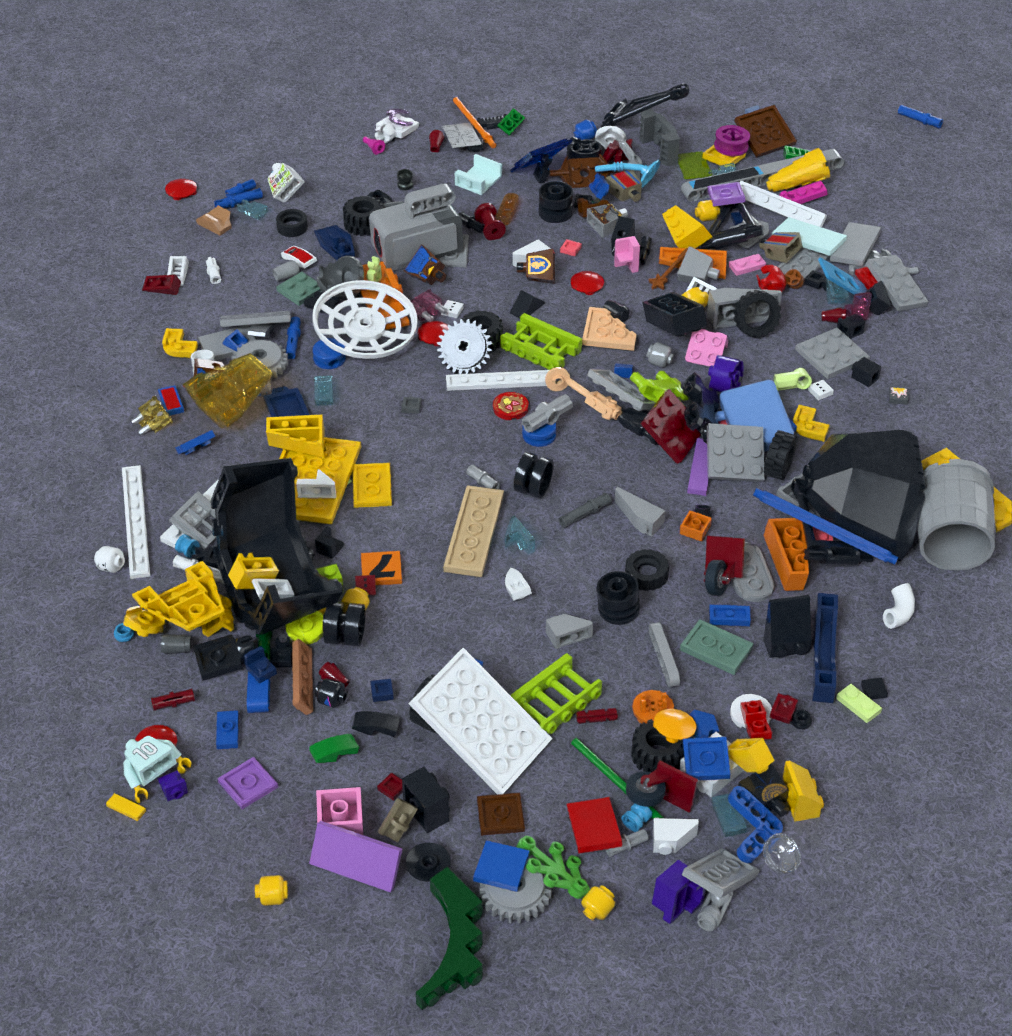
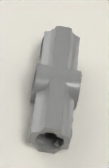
M564 394L550 403H540L535 412L522 419L525 431L528 433L533 432L546 423L553 425L558 420L559 415L572 408L573 403L570 397Z

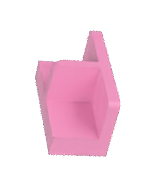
M635 236L616 239L614 266L628 265L632 273L638 272L640 245Z

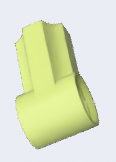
M798 368L794 372L774 375V383L777 390L791 388L807 389L812 383L811 377L803 368ZM805 376L802 381H798L799 378Z

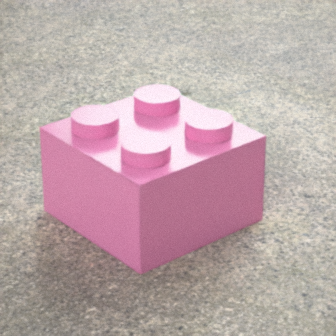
M361 787L316 790L317 823L323 821L364 835Z

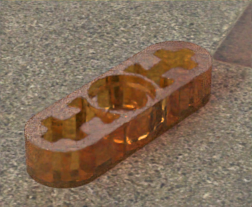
M506 194L497 212L496 220L502 221L505 226L511 223L519 204V196L517 194Z

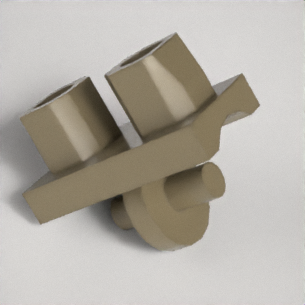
M397 798L379 828L378 833L398 842L404 831L408 830L409 823L418 810L417 806Z

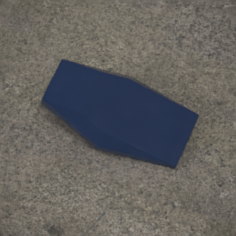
M337 225L314 231L320 246L335 260L343 256H355L351 235Z

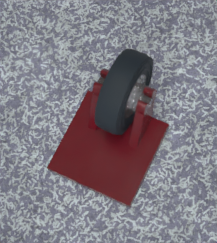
M707 536L704 582L708 594L722 595L732 578H743L745 538Z
M659 761L657 769L652 773L641 771L632 774L626 784V794L633 803L640 806H655L664 799L690 813L694 803L698 779Z

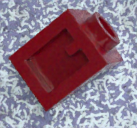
M778 693L769 718L790 724L793 714L797 710L798 700L790 695Z

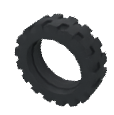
M748 291L735 304L736 309L733 311L735 315L733 317L734 322H736V326L743 333L750 337H765L768 333H772L775 330L774 328L779 325L781 306L778 305V300L766 291ZM758 300L767 302L770 313L766 322L758 327L747 325L745 322V312L749 305Z

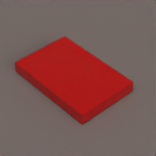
M610 797L566 804L578 854L622 847V839Z

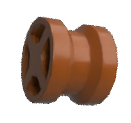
M792 269L785 274L786 283L790 288L799 289L804 284V278L798 270Z

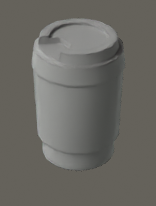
M293 260L272 269L273 276L277 282L292 278L300 273L297 263Z

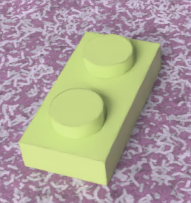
M852 684L848 685L836 696L838 701L866 723L882 711L878 704Z

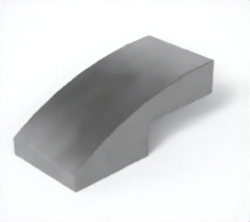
M252 325L248 330V335L269 338L270 331L274 332L275 325Z

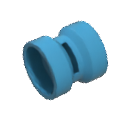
M634 803L631 806V810L625 812L621 820L627 828L637 832L642 828L643 822H647L652 817V812L649 807Z

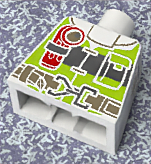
M275 163L272 166L273 172L268 177V182L273 197L284 203L302 186L304 180L292 167L284 163Z

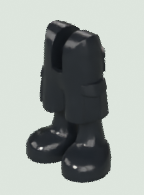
M628 407L618 416L617 420L623 427L638 436H646L652 444L659 445L641 425L647 413Z

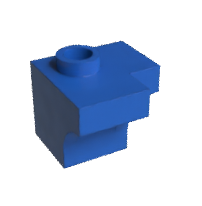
M693 710L689 714L696 723V731L693 736L687 739L709 738L715 732L718 733L720 731L713 714Z

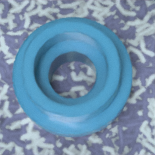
M123 623L117 625L114 630V638L119 642H127L134 637V630L124 626Z

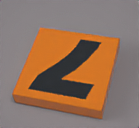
M400 551L361 553L362 575H375L376 585L402 584Z

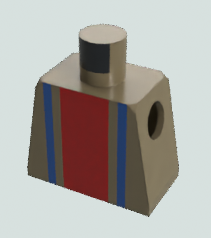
M625 170L606 177V181L610 185L608 192L620 201L632 199L634 202L640 200L642 183L633 170Z
M776 232L767 240L762 239L759 244L760 249L765 251L766 258L787 263L803 247L800 232Z

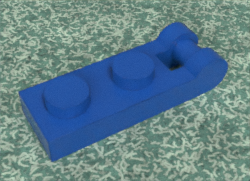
M596 173L594 176L595 180L593 183H590L589 188L596 197L602 199L603 196L607 195L610 185L604 179V176Z

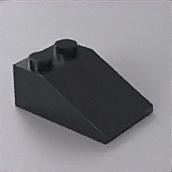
M809 595L769 600L763 640L770 658H783L789 655L809 653L811 645Z

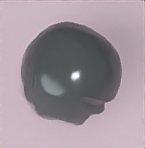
M343 256L335 263L329 262L326 268L322 265L319 266L317 284L324 293L328 289L344 282L364 280V269L361 262L352 256ZM362 289L352 290L353 295L356 296ZM345 292L334 296L339 297L340 300L347 299Z

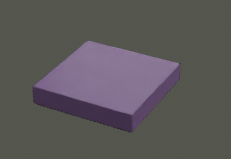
M739 182L707 187L713 206L745 202V195Z
M254 757L217 778L218 783L241 809L246 808L278 788V783Z

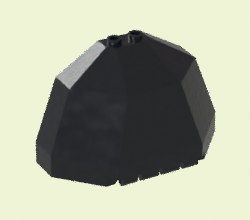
M905 430L831 434L808 465H805L802 474L805 478L804 489H806V498L821 518L892 552L891 554L898 557L897 561H902L913 545L925 500L924 493L921 491L926 488L918 437L913 435L912 432Z

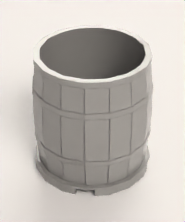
M950 459L949 463L929 465L923 471L926 488L921 491L924 493L925 500L917 526L921 555L928 563L946 570H969L982 565L991 558L995 549L994 486L990 473L983 466L963 459Z

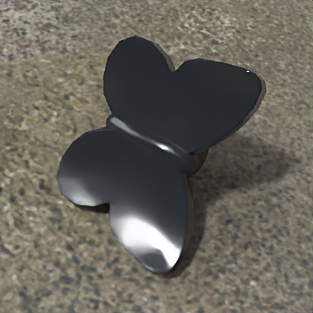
M316 291L314 297L304 300V306L314 309L316 301L323 292ZM333 296L325 302V305L334 309L335 305L340 302V298Z

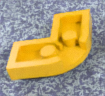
M166 328L162 340L165 353L173 357L191 358V354L197 351L198 344L197 341H182L184 336L183 329Z
M798 405L793 418V423L797 426L796 432L801 436L824 442L829 431V425L813 421L816 414L815 408Z

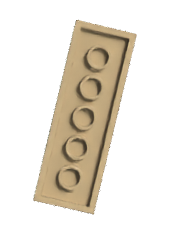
M467 485L443 566L444 572L476 577L483 576L504 497V490Z

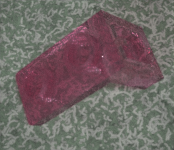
M870 292L855 294L853 304L844 306V309L847 310V316L849 317L857 313L864 320H867L872 294Z

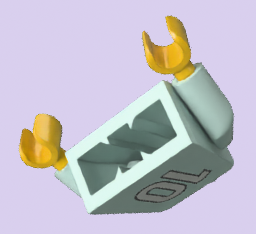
M146 736L138 742L131 739L126 743V750L124 752L126 760L123 762L124 776L131 789L134 788L135 801L137 803H140L139 794H144L145 798L148 799L147 790L141 788L140 784L143 786L147 785L177 763V770L181 774L186 772L182 765H186L188 768L191 767L190 759L182 758L180 751L169 740Z

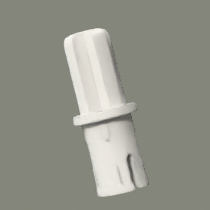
M208 257L206 264L212 284L220 283V268L217 266L216 259Z

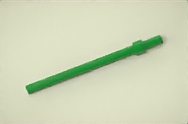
M578 738L573 739L571 744L626 794L627 783ZM654 806L649 807L653 820L654 818H664L653 808Z

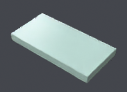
M790 217L772 232V235L776 232H800L803 248L831 256L847 239V235Z

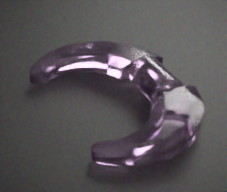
M390 109L387 111L386 115L389 116V120L392 123L401 126L413 125V122L402 121L395 116L399 113L408 114V111L403 109Z

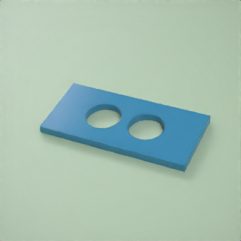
M820 257L818 259L827 279L862 299L861 295L867 291L864 283Z

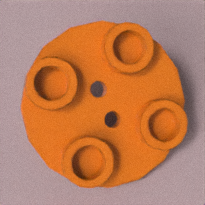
M656 690L643 691L638 694L633 700L632 706L634 716L639 723H647L651 719L654 721V717L658 712L664 709H674L673 701L666 692Z

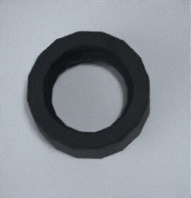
M287 209L280 212L276 217L278 233L285 237H297L304 234L308 228L306 214L298 209ZM290 221H297V222H299V223L293 224V225L284 224V223L290 222Z

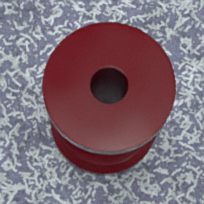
M484 203L476 208L474 217L477 221L484 224L483 234L487 240L500 239L505 234L506 227L502 221L496 220L497 210L495 206L491 203Z

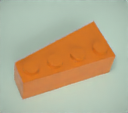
M796 518L768 519L763 536L784 590H804L809 575L808 560L804 559V551L807 549L802 521Z

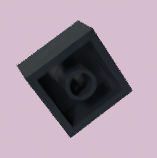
M422 767L402 778L403 800L417 806L418 810L413 817L426 833L449 822L450 795L445 787H441L438 784L437 778L432 772L429 773L425 767Z

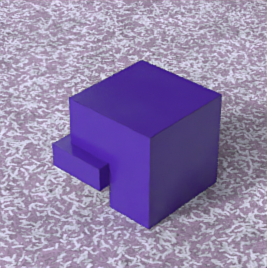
M677 860L656 878L652 905L664 912L663 920L669 924L684 912V909L692 914L703 904L705 894L704 888L682 875L687 865L680 860Z

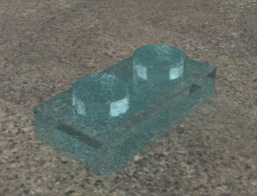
M332 375L314 376L315 405H333Z
M729 794L715 796L711 799L725 837L743 834L747 830L742 815L729 803Z

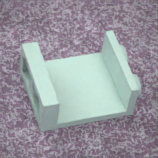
M475 154L474 166L467 173L461 170L455 172V185L482 195L502 177V164Z

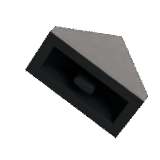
M521 290L510 314L518 318L524 313L531 315L543 306L545 302Z

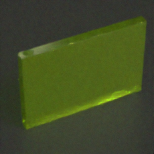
M702 151L678 154V164L685 180L712 176L706 159L702 158Z

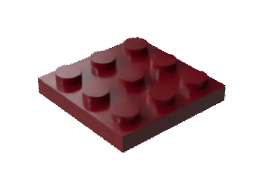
M668 389L664 391L641 422V425L673 461L678 464L682 462L701 434L697 429L692 431L687 427L684 418L686 407Z

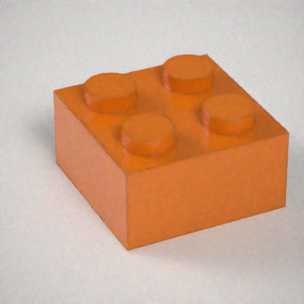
M689 510L680 525V534L702 542L711 527L712 518Z

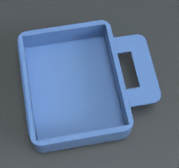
M765 380L721 392L720 407L722 411L714 412L715 420L717 422L726 420L727 425L763 427L764 452L769 451L770 443H772V438L777 430L794 434L774 381Z

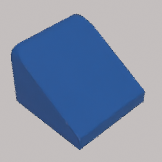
M236 329L224 339L222 344L237 352L238 347L241 348L242 344H246L249 341Z
M616 363L614 373L622 378H630L633 372V365Z

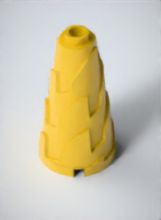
M820 148L806 153L803 157L793 161L791 165L780 169L777 173L770 176L766 182L768 190L773 192L784 189L788 190L799 185L804 186L830 178L829 167H826L827 161Z

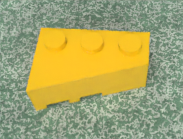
M676 205L662 214L673 240L679 248H689L690 246L695 249L712 238V235L704 225Z
M323 415L267 417L266 434L269 446L324 457Z

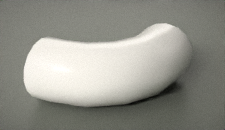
M909 583L899 585L891 590L895 606L886 609L883 614L884 624L888 628H897L907 623L914 613L915 598Z

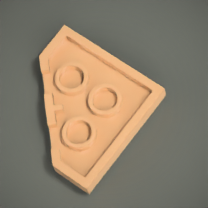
M589 307L582 345L634 351L636 333L626 329V325L618 318H613L609 310Z

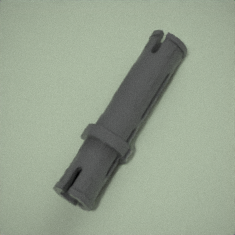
M603 493L597 498L587 500V503L559 517V524L566 528L589 514L597 513L602 507L611 504L610 496L607 493Z

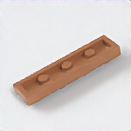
M300 639L292 642V702L297 710L308 715L313 712L312 648Z

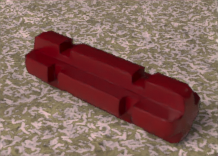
M609 708L607 711L605 709L588 710L587 713L585 711H578L576 713V720L579 724L586 723V721H589V723L604 722L606 719L614 721L618 718L616 708Z

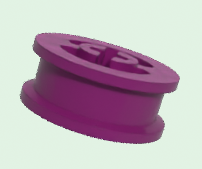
M725 125L716 130L714 147L719 153L727 156H740L748 151L750 133L746 129L736 125Z

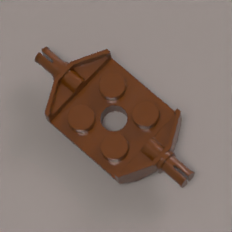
M601 154L596 158L568 159V156H566L561 169L549 171L550 177L559 176L564 183H567L572 188L589 187L590 183H593L595 180L594 176L596 173L604 176L605 180L606 177L610 176V173H619L617 170L616 172L614 170L595 172V166L608 165ZM586 171L588 176L582 177L580 172Z

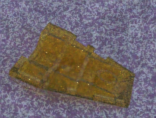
M251 353L229 361L230 364L220 368L219 365L213 367L214 370L205 374L203 372L198 373L183 384L198 408L220 428H227L240 419L273 376V373Z

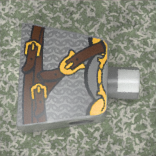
M613 204L587 209V222L602 238L613 233L619 216L628 217L625 208L618 210Z

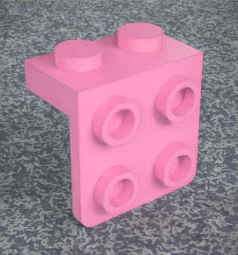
M705 329L692 331L685 356L686 362L708 367L714 366L717 355L722 356L724 348H727V335L720 332H709Z

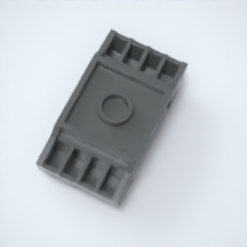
M651 108L641 112L640 141L643 144L654 141L660 147L659 161L665 166L677 165L680 138L677 135V130L662 114H657Z

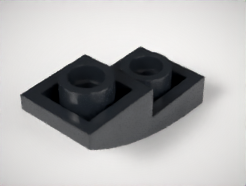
M356 712L352 729L372 736L375 730L395 737L399 717L380 712Z

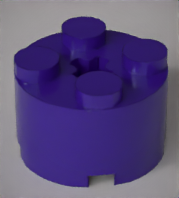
M717 355L714 366L711 365L708 371V375L711 376L709 388L723 392L740 387L741 383L738 381L744 374L743 361Z

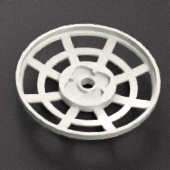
M356 280L338 284L325 291L318 298L313 309V326L319 338L333 350L355 358L375 359L392 355L406 347L416 333L417 313L413 304L400 291L379 282ZM352 290H375L379 294L376 300L371 298H354ZM345 292L348 300L338 304L334 309L325 305V302L331 297ZM386 294L398 300L406 309L396 313L389 305L383 303ZM357 304H371L373 306L372 308L358 307ZM347 306H350L352 309L346 315L338 313ZM379 308L384 309L391 316L384 318V316L380 312H378ZM320 309L329 314V329H319L318 327ZM410 315L411 332L410 334L400 333V319ZM334 318L344 322V328L334 329ZM395 321V332L386 331L385 325ZM347 334L352 340L347 343L338 335ZM324 335H332L339 343L346 347L342 348L335 345ZM381 336L390 338L381 345L376 341ZM396 339L405 340L393 349L383 350V348L391 345ZM359 341L369 342L372 347H360L356 345ZM352 350L376 351L377 353H360Z

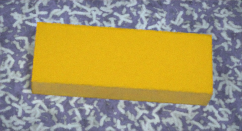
M115 793L106 802L107 807L136 821L146 812V808Z

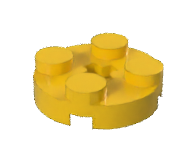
M134 606L127 609L123 624L137 631L139 636L148 637L149 634L163 632L165 619L149 611L142 610L141 606Z

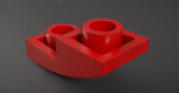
M761 700L741 702L740 708L749 738L772 739V731L766 720V711Z

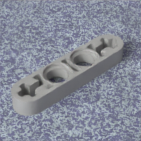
M660 622L649 624V635L655 652H658L656 655L660 666L664 668L662 671L669 688L680 686L679 672Z

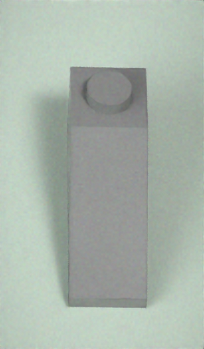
M619 487L615 489V503L636 529L652 537L664 524L665 510Z

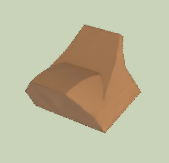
M219 205L196 219L198 225L219 236L232 228L230 223L231 212Z

